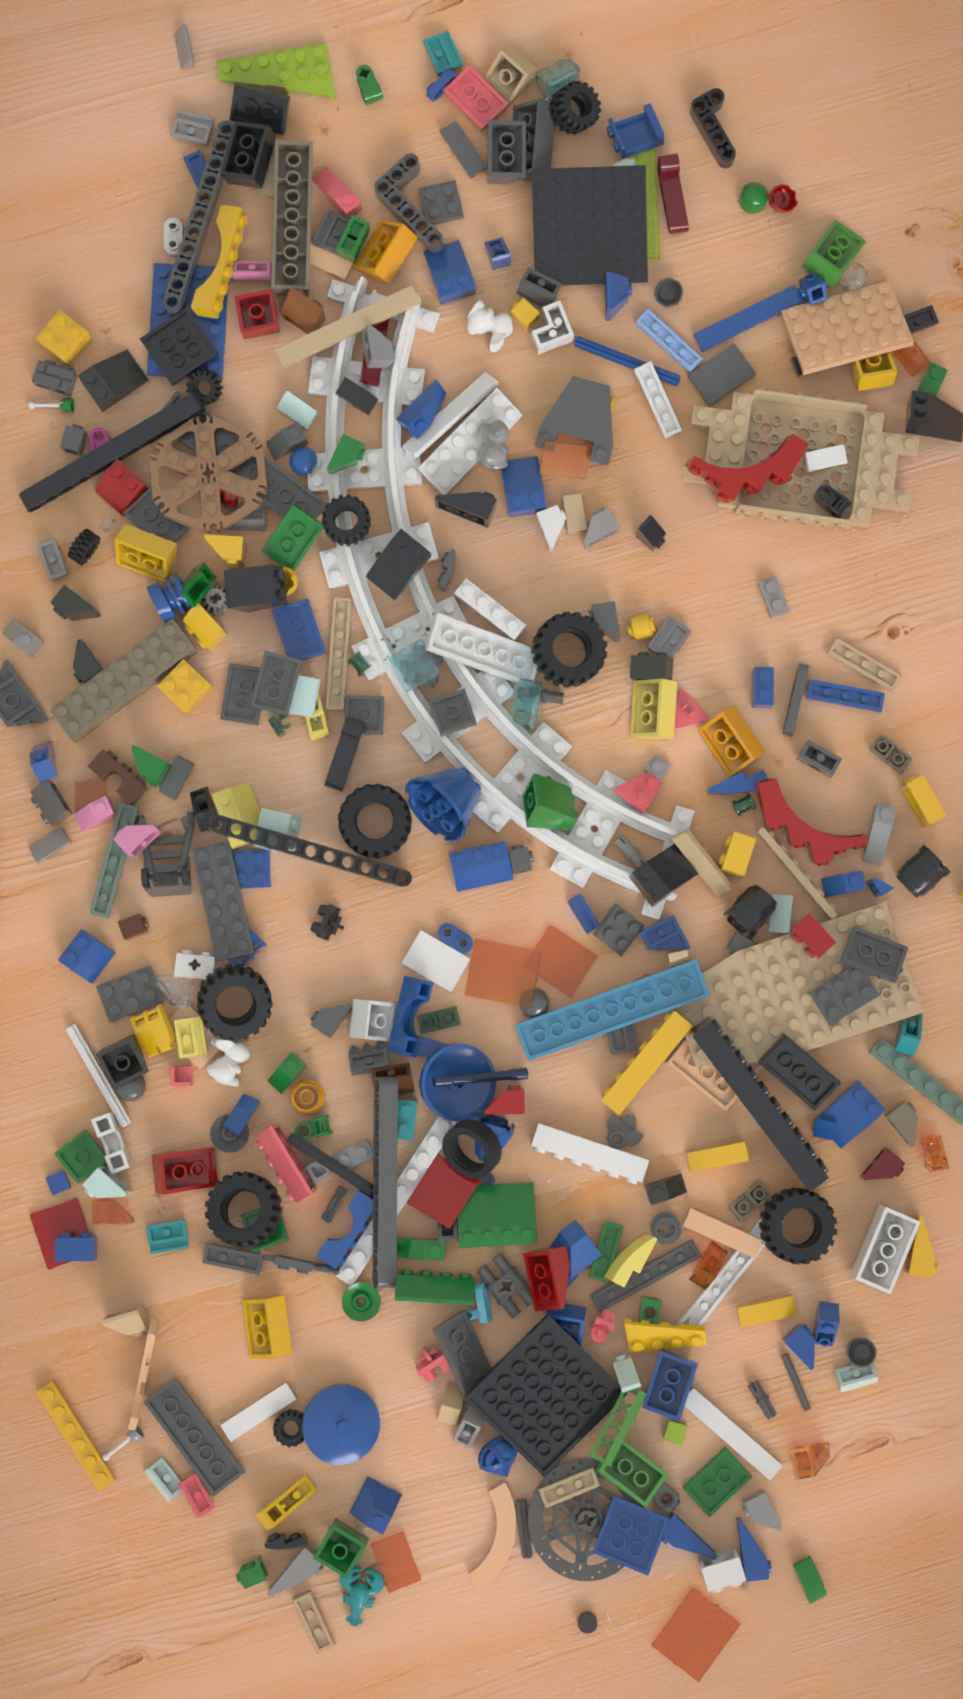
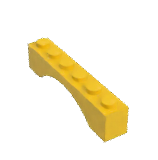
M220 206L216 219L221 234L222 248L220 258L211 276L195 291L191 308L197 316L218 319L219 313L223 309V299L228 292V282L233 275L234 262L238 258L239 244L242 243L244 227L248 223V217L242 207Z

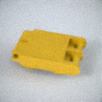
M157 1005L155 1009L150 1011L145 1010L139 1016L134 1015L130 1017L142 1053L146 1052L148 1058L175 1048L173 1041L176 1038L163 1005Z

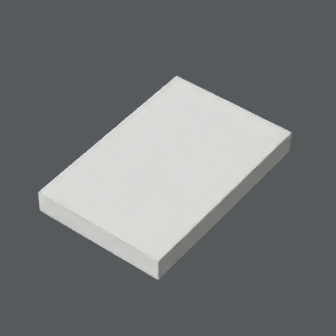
M420 930L402 964L452 992L468 965L470 958Z

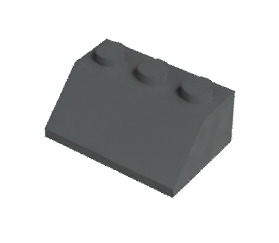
M488 120L487 184H507L526 178V121Z

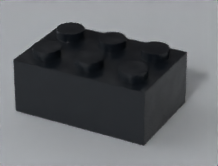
M234 121L220 175L228 184L262 189L276 140V134L266 125Z

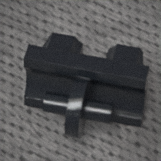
M330 904L328 906L320 905L317 914L323 916L322 923L314 921L310 930L317 934V937L329 941L331 934L336 935L338 928L344 929V926L340 925L342 917L339 916L341 909Z

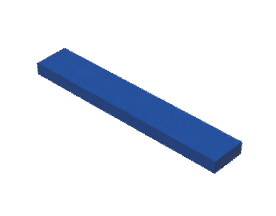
M793 285L695 333L694 338L701 352H704L781 314L782 310L802 304L803 299L800 297L796 286Z

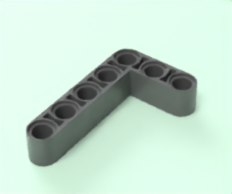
M409 153L403 156L376 181L374 186L376 196L401 223L417 236V239L430 252L439 253L444 247L442 234L400 192L420 173L418 157L413 153ZM410 163L415 164L413 167H407ZM395 176H401L399 180L393 179ZM382 188L388 189L386 192H380ZM395 201H400V204L393 205L392 203ZM407 214H413L411 218L405 217ZM419 227H426L423 231L417 230ZM433 239L439 240L436 244L430 243Z

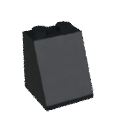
M272 564L224 570L227 608L243 612H253L287 605L283 567Z

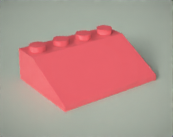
M278 1123L256 1136L258 1139L255 1141L261 1151L264 1150L268 1156L266 1161L271 1168L275 1167L278 1172L275 1175L281 1184L284 1183L287 1187L286 1194L291 1201L295 1200L297 1203L317 1190L315 1184L309 1187L308 1183L312 1180L303 1169L304 1166L292 1146L287 1143V1138Z

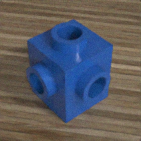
M814 273L808 274L799 280V295L810 306L828 299L827 285L824 278H820Z

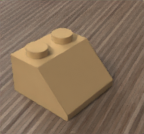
M510 45L500 50L484 79L511 104L530 85L539 69L513 45Z

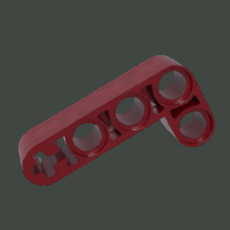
M677 153L658 156L657 160L658 179L670 235L689 231L679 176L680 162Z

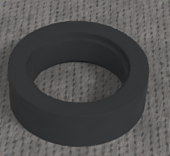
M460 1120L445 1134L442 1141L444 1156L451 1167L459 1174L471 1179H480L487 1176L501 1160L502 1151L498 1138L489 1127L477 1120ZM459 1135L470 1136L482 1146L486 1155L484 1163L474 1162L462 1152L458 1144Z

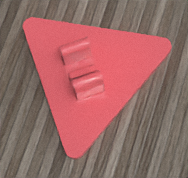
M680 689L676 698L674 729L708 721L709 716L683 689Z

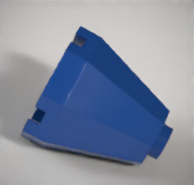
M478 1113L476 1120L485 1124L494 1132L502 1150L512 1137L515 1124L512 1123L509 1126V1121L494 1114H488L483 1117V1113ZM475 1140V1155L478 1156L480 1161L485 1162V1152L482 1146Z

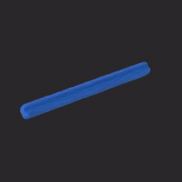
M577 336L574 342V346L631 369L647 363L580 336ZM654 366L659 380L675 386L679 384L680 375Z

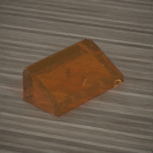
M915 341L913 346L892 351L911 376L918 374L930 363V360Z

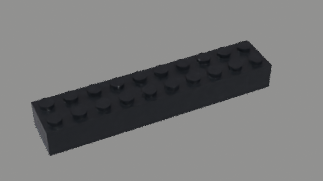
M708 1016L693 1027L690 1031L694 1040L809 1192L829 1179L827 1175L829 1170L820 1157L816 1158L817 1154L809 1142H804L805 1138L797 1126L793 1128L792 1119L786 1111H780L782 1109L780 1103L774 1096H769V1089L762 1080L760 1082L757 1080L758 1076L751 1065L746 1066L745 1057L739 1049L737 1051L734 1050L735 1046L731 1038L727 1034L723 1035L721 1033L723 1030L716 1019L712 1020Z

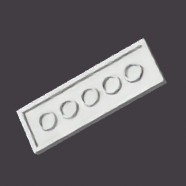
M495 388L430 454L417 470L441 495L447 494L480 460L479 452L482 445L488 439L479 434L478 427L482 423L490 424L493 421L500 420L510 429L523 415L498 388Z
M440 613L435 614L425 650L525 687H532L538 665L533 663L532 658L534 654L531 653V647Z

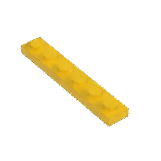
M54 1380L36 1391L98 1492L114 1482L116 1478L102 1459L101 1454Z

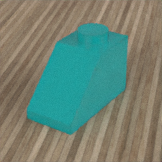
M923 1013L900 1020L895 1051L914 1056L921 1041Z

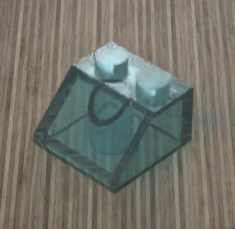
M567 58L565 60H558L549 68L540 69L536 74L535 82L544 99L547 101L553 98V94L563 86L573 81H579L580 68L574 61Z
M520 678L519 684L514 686L513 696H516V702H512L510 713L514 714V722L534 732L543 682Z

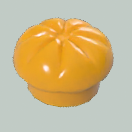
M309 1079L296 1083L290 1093L292 1106L302 1114L317 1112L325 1100L324 1090L321 1085Z

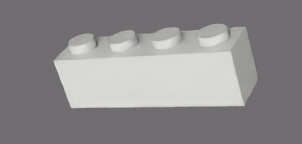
M467 578L455 591L454 596L456 599L506 638L517 641L525 631L526 624Z

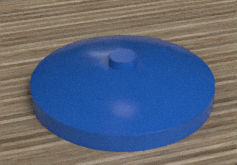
M463 1043L448 1044L432 1053L423 1065L419 1080L420 1093L426 1106L439 1117L450 1121L471 1119L477 1116L478 1113H481L491 1102L496 1088V1081L434 1087L432 1077L447 1074L494 1072L495 1070L489 1058L479 1049Z
M336 1384L326 1387L316 1393L308 1402L302 1416V1435L310 1451L320 1460L334 1465L353 1463L364 1457L377 1440L380 1430L378 1409L373 1400L364 1391L355 1386Z

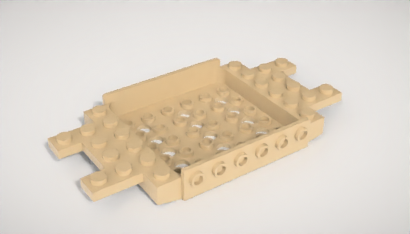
M759 387L754 389L752 394L734 392L731 410L693 406L691 426L709 428L705 462L719 467L744 468L753 466L758 461H764L780 447L787 436L791 434L798 436L800 430H806L809 434L808 438L804 440L809 444L805 450L806 453L838 446L839 444L835 441L838 435H843L846 438L844 448L848 463L808 472L805 457L801 458L797 466L803 469L804 473L802 476L797 477L792 473L788 482L782 485H775L768 478L761 492L756 494H749L742 487L734 501L722 503L718 500L717 507L735 510V514L747 517L755 516L761 519H777L782 522L791 521L804 525L812 524L818 527H833L838 530H848L850 526L868 528L872 508L910 512L913 493L894 490L898 455L917 457L920 437L882 432L885 413L866 411L867 405L861 401L844 402L841 398L830 400L820 395L808 397L804 393H795L794 395L787 394L788 392L784 390L773 392L767 388ZM762 425H769L771 432L763 434L760 430ZM760 443L768 445L769 450L766 453H761L758 450ZM685 467L683 481L707 484L704 481L705 479L691 474L689 469ZM831 473H840L841 480L838 482L832 481L830 478ZM821 485L831 486L851 501V505L846 507L841 514V518L833 517L827 510L815 502L814 493ZM791 486H800L801 493L793 495L790 491ZM820 491L821 498L827 499L828 494L825 491Z

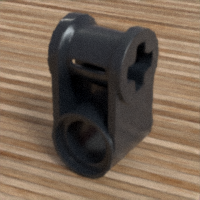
M826 484L821 485L814 493L815 502L835 518H841V514L846 507L851 505V501ZM820 491H825L828 494V498H821Z

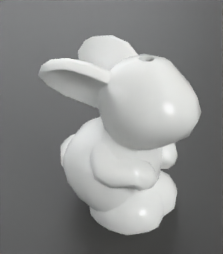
M478 300L467 316L469 334L492 332L493 335L489 343L490 352H497L502 347L505 338L513 332L512 317L509 313H501L495 316L492 308L485 309V304L482 300Z
M221 1037L212 1038L211 1044L223 1051L224 1056L215 1060L207 1067L208 1074L217 1083L239 1086L236 1074L241 1073V1068L238 1064L250 1057V1050L242 1040L232 1041L231 1039L223 1040Z

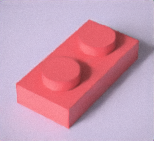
M196 1473L178 1483L196 1518L215 1508Z

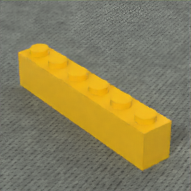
M677 1010L673 1013L671 1011L668 1012L663 1019L665 1021L661 1028L657 1026L650 1034L653 1038L649 1043L645 1041L638 1049L640 1054L637 1057L632 1056L626 1064L628 1066L626 1071H620L614 1078L616 1083L613 1087L608 1086L602 1093L604 1097L601 1101L618 1115L625 1110L694 1026L692 1022Z

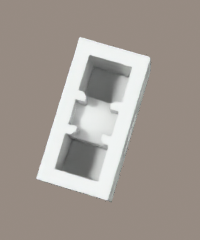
M182 950V953H176L174 976L206 979L209 973L213 974L215 972L216 957H212L213 953L209 952L193 955L194 951ZM197 959V963L201 964L200 967H197L195 970V967L191 966V963H194Z

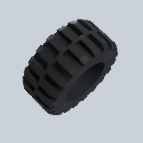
M570 611L563 612L562 614L558 613L548 619L538 629L532 641L534 645L531 647V653L534 654L532 658L533 663L538 665L536 670L539 674L542 672L545 675V680L553 681V685L576 687L589 681L603 667L604 659L607 658V651H605L607 641L603 640V636H605L603 630L599 631L597 628L599 624L596 621L594 623L590 621L591 617L587 615L583 617L579 612H574L573 614H570ZM571 633L583 642L586 655L580 665L569 667L558 661L553 652V641L559 634Z
M366 784L364 787H358L353 793L348 794L344 803L341 804V810L338 813L339 831L343 840L354 852L368 858L387 857L401 849L400 847L408 840L412 823L411 812L405 799L391 787L381 784ZM372 803L386 806L393 816L392 829L386 836L379 839H371L364 836L357 825L359 812L366 805Z
M226 964L225 968H216L213 974L209 973L206 976L205 982L202 981L200 991L197 993V1008L204 1026L213 1035H219L223 1040L231 1038L232 1041H238V1038L241 1037L246 1040L249 1039L248 1035L252 1033L254 1035L258 1034V1029L260 1027L264 1028L267 1024L266 1019L271 1016L270 1009L273 1007V1001L269 987L262 976L255 972L253 968L249 966L245 968L242 964H236V966ZM240 986L246 988L251 993L253 999L249 1011L238 1018L222 1016L216 1006L218 996L229 987Z
M239 1171L233 1172L231 1176L227 1174L222 1177L223 1180L221 1182L217 1181L214 1184L215 1189L209 1191V1201H205V1207H207V1212H204L205 1218L209 1220L207 1225L209 1229L213 1230V1235L226 1244L241 1248L256 1247L261 1242L268 1241L270 1239L269 1235L275 1234L277 1231L275 1227L281 1223L282 1219L279 1216L280 1213H283V1207L280 1206L282 1200L277 1194L275 1186L271 1185L267 1179L246 1171L244 1173ZM244 1191L251 1192L259 1200V1216L251 1226L237 1228L231 1224L228 1218V1206L233 1197L238 1193Z
M800 1188L781 1190L780 1194L775 1193L771 1196L772 1200L770 1202L767 1201L764 1205L766 1207L765 1211H761L760 1217H762V1222H759V1228L762 1230L760 1236L765 1241L764 1245L776 1257L798 1265L799 1263L804 1265L810 1264L812 1260L816 1262L820 1259V1255H826L829 1252L827 1249L829 1245L833 1246L835 1242L832 1240L833 1235H837V1229L834 1227V1224H837V1219L833 1217L834 1210L828 1205V1201L815 1192H809V1190ZM798 1207L805 1208L813 1216V1232L805 1242L792 1244L782 1234V1221L790 1210Z

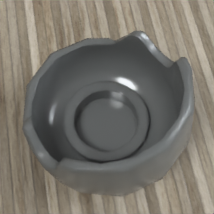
M666 278L657 284L654 295L660 305L670 308L679 304L684 292L679 281Z
M530 988L522 994L520 1009L525 1016L535 1018L547 1012L549 998L545 991L539 988Z
M140 1075L116 1087V1091L124 1101L134 1102L144 1094L146 1082L143 1076Z
M859 1337L848 1344L847 1357L854 1366L860 1368L868 1367L876 1359V1347L869 1339Z

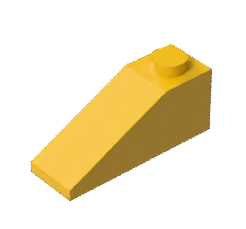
M916 1215L915 1220L921 1223L909 1249L906 1273L932 1279L933 1274H936L937 1263H935V1256L923 1216Z
M304 1475L267 1503L255 1516L266 1530L272 1529L314 1494L317 1489L308 1477Z

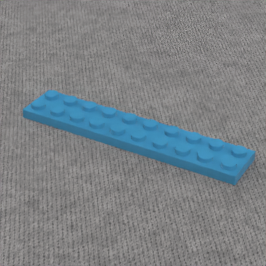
M695 959L515 1024L526 1057L530 1061L710 996L698 960Z

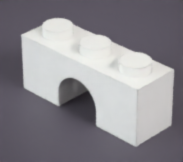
M110 1112L91 1119L96 1135L103 1143L106 1152L105 1159L110 1173L114 1174L132 1167L133 1164L114 1113Z

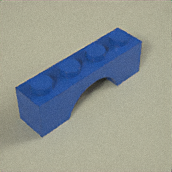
M404 976L387 1047L388 1052L416 1058L420 1038L414 1030V1017L418 1008L430 1000L434 982Z
M358 1190L348 1206L353 1215V1227L350 1233L340 1239L328 1238L316 1255V1257L334 1269L338 1265L342 1267L348 1258L345 1256L347 1250H353L358 1242L355 1239L359 1232L364 1233L369 1225L366 1222L369 1216L373 1217V1198L361 1190Z

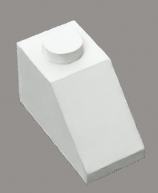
M558 505L536 513V518L549 552L553 551L563 530L564 520H566L563 509L560 510Z

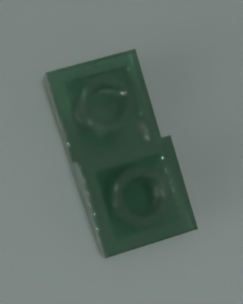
M457 1006L417 1016L421 1034L461 1025Z

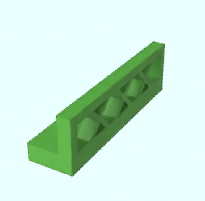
M629 1390L630 1393L636 1395L634 1402L629 1405H625L623 1398L626 1392H621L590 1457L611 1468L645 1400L646 1393L640 1390ZM625 1409L627 1415L625 1420L617 1423L614 1416L616 1411ZM612 1419H613L615 1424L610 1425V1423H611V1421H612ZM616 1427L618 1433L616 1438L608 1441L606 1437L607 1429ZM607 1444L609 1452L605 1459L595 1454L598 1447Z

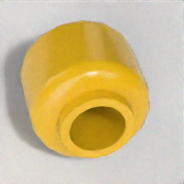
M647 613L632 617L630 625H627L629 635L634 636L637 641L650 638L654 635V631H657L653 616L650 617Z

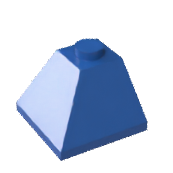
M606 272L605 278L606 321H610L628 302L629 295H632V284H628V277L612 272Z
M576 1220L561 1230L550 1245V1247L566 1246L570 1264L569 1276L571 1279L602 1256L601 1252Z
M367 1476L349 1513L365 1526L383 1535L402 1494Z

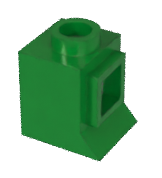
M260 1555L256 1562L253 1560L242 1565L239 1572L236 1573L237 1581L240 1585H243L244 1589L266 1580L268 1576Z

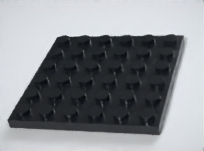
M646 165L532 169L534 270L562 283L561 286L605 284L606 272L628 277V283H648Z
M547 1313L463 1397L544 1477L614 1408L622 1390L620 1385Z

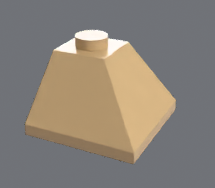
M144 1305L107 1315L100 1320L101 1325L125 1335L133 1334L134 1337L144 1335L145 1331L149 1329Z

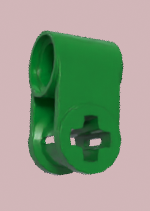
M368 65L359 66L356 70L357 83L365 104L368 105L383 99V93L371 67Z
M329 1114L299 1123L295 1128V1134L304 1140L332 1134L333 1130L330 1129L328 1121ZM301 1125H306L309 1128L308 1135L301 1136L298 1129Z

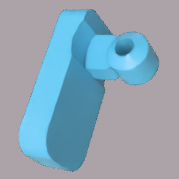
M486 1283L475 1285L477 1309L466 1311L470 1321L480 1319L481 1324L490 1323L493 1320Z

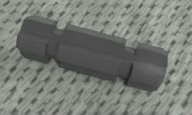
M342 1186L337 1187L336 1194L332 1196L326 1207L327 1210L321 1216V1219L328 1223L331 1222L333 1214L336 1213L343 1200L342 1197L347 1193V1189Z

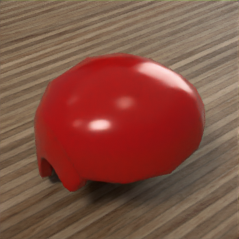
M780 184L773 187L768 197L770 207L780 214L791 212L798 205L796 191L788 185Z

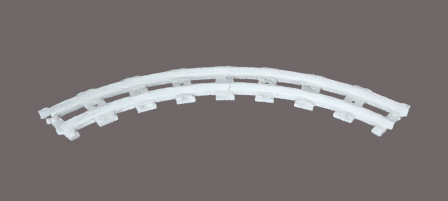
M361 276L355 286L333 279L327 299L344 304L341 318L387 296L378 294L375 289L371 295H366L365 292L369 281L364 276ZM416 293L420 301L419 305L389 318L398 322L392 343V349L395 350L396 357L389 368L381 369L378 387L359 382L362 362L351 361L357 334L334 344L332 358L313 356L308 394L327 397L325 453H315L317 464L312 473L308 474V489L313 493L328 492L329 502L331 503L332 498H339L338 495L346 497V494H348L347 490L385 488L392 527L391 533L358 541L359 544L357 545L353 543L347 547L346 544L340 546L337 543L338 547L319 552L329 590L345 585L349 586L356 609L368 635L367 639L351 647L368 681L387 673L403 702L416 719L414 724L402 732L403 736L425 763L441 752L455 768H466L470 777L481 786V795L478 797L473 810L476 816L497 834L510 819L532 836L558 852L549 870L582 889L591 873L594 872L614 883L641 893L629 878L634 869L602 855L619 823L621 822L642 833L664 841L662 852L675 844L672 841L674 835L689 829L695 811L676 805L671 822L646 812L641 813L613 792L617 786L627 781L605 770L598 785H594L561 761L571 750L572 746L546 723L543 722L531 736L507 712L502 704L511 698L515 691L504 678L484 671L477 674L473 667L444 657L445 662L462 686L458 690L464 688L466 690L476 722L478 723L487 717L494 727L518 750L493 779L456 740L472 727L440 737L430 705L416 684L407 682L409 673L404 663L413 659L416 644L427 646L436 613L467 623L454 596L436 603L422 568L408 585L419 613L385 629L365 576L377 560L375 554L377 552L382 553L400 529L404 530L431 552V558L427 563L439 560L429 522L413 527L410 525L404 486L422 485V475L417 470L421 465L420 455L415 459L401 447V425L396 420L402 413V406L408 407L423 392L425 369L408 368L416 328L434 333L440 317V313L421 308V299ZM346 377L377 397V403L383 404L382 449L366 450L364 459L362 461L359 460L356 466L330 474L327 471V467L342 435H345L346 401L335 393ZM367 467L368 471L366 473H362L361 468ZM350 511L342 512L337 516L335 524L338 528L342 530L353 528ZM533 773L544 777L549 776L552 780L571 787L572 794L587 803L569 836L559 829L531 828L526 826L522 794ZM520 774L523 775L524 780L518 781L517 776ZM593 825L598 827V831L596 833H593L591 831V827ZM672 893L653 908L645 899L641 915L659 920L665 901H674L677 894Z

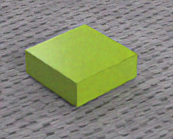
M669 1419L663 1439L682 1445L688 1426Z

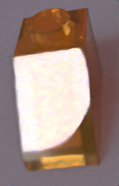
M97 1198V1200L92 1201V1225L132 1224L134 1222V1217L115 1199Z
M711 1241L696 1264L689 1280L706 1290L717 1277L728 1251Z

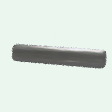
M517 1499L516 1508L522 1558L527 1559L532 1557L531 1538L528 1530L526 1499Z

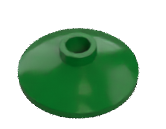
M354 1283L343 1294V1310L352 1320L359 1322L368 1321L380 1309L381 1299L379 1292L369 1283ZM364 1298L365 1303L359 1304L358 1299Z

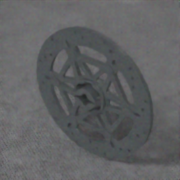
M594 1459L569 1461L550 1471L536 1487L528 1509L529 1535L539 1557L556 1573L577 1581L601 1580L625 1567L609 1559L599 1564L587 1565V1558L595 1554L593 1550L589 1551L592 1538L598 1539V1533L602 1529L607 1516H603L601 1509L610 1507L613 1497L602 1488L597 1487L592 1489V1502H585L588 1491L582 1494L580 1502L571 1498L566 1500L574 1504V1508L571 1511L562 1502L555 1504L552 1528L544 1530V1504L538 1489L592 1467L595 1471L600 1462ZM595 1471L597 1479L598 1477H602L599 1473ZM619 1490L623 1495L622 1499H625L627 1501L631 1500L632 1503L639 1505L630 1497H628L625 1493ZM599 1491L610 1500V1503L597 1505L596 1492ZM585 1506V1508L590 1509L591 1507H593L596 1511L592 1512L588 1509H582L579 1511L578 1509ZM561 1507L568 1515V1518L557 1525L558 1509ZM584 1515L591 1517L588 1520L589 1524L582 1522ZM568 1523L570 1524L571 1531L558 1533L559 1529ZM577 1528H582L586 1531L594 1529V1531H592L591 1533L585 1531L579 1532ZM575 1534L576 1549L562 1538ZM581 1537L587 1538L584 1551H581ZM558 1540L576 1555L575 1562L571 1563L561 1558L551 1548L550 1542Z

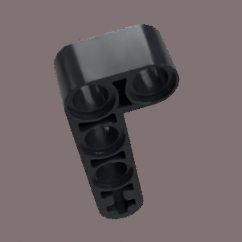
M714 88L692 101L690 116L718 165L722 168H730L734 163L736 151L714 114L722 108L725 95L721 89ZM717 98L719 102H713L711 99ZM695 107H701L703 111H697ZM704 123H711L712 127H706ZM718 138V139H720L722 142H721V143H715V142L713 141V139Z
M350 716L346 717L324 786L343 791L366 723L365 721Z

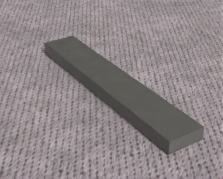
M693 1239L645 1264L640 1274L633 1271L625 1287L612 1282L593 1292L590 1296L600 1313L603 1309L611 1307L702 1256Z

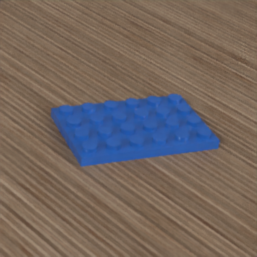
M154 263L150 331L172 317L165 309L163 298L174 264ZM196 265L183 309L188 308L219 355L195 372L200 370L214 371V375H219L218 379H223L228 292L224 296L223 309L219 313L218 319L197 316L191 308L195 291L211 276L216 266ZM184 267L180 269V272H185L188 268ZM176 285L174 289H180L182 285ZM171 302V303L169 304V306H170V307H173V306H175L177 303H176V302ZM148 352L147 375L165 377Z

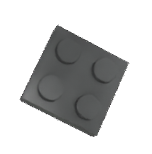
M455 180L419 188L425 217L433 225L464 218Z
M465 688L428 700L440 737L477 725Z
M346 695L345 719L347 716L365 721L362 735H383L384 696Z
M615 903L593 935L618 955L622 956L644 925Z

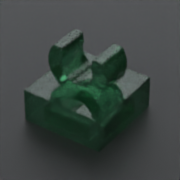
M280 715L278 720L274 716L268 719V722L279 738L285 735L284 730L292 726L290 723L287 725L281 724V721L286 718L283 715Z

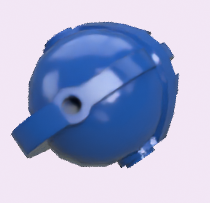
M497 1436L481 1448L478 1455L479 1468L486 1472L508 1477L518 1451L504 1437Z

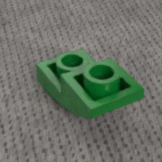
M811 1556L793 1564L797 1578L802 1584L805 1596L810 1604L827 1595Z

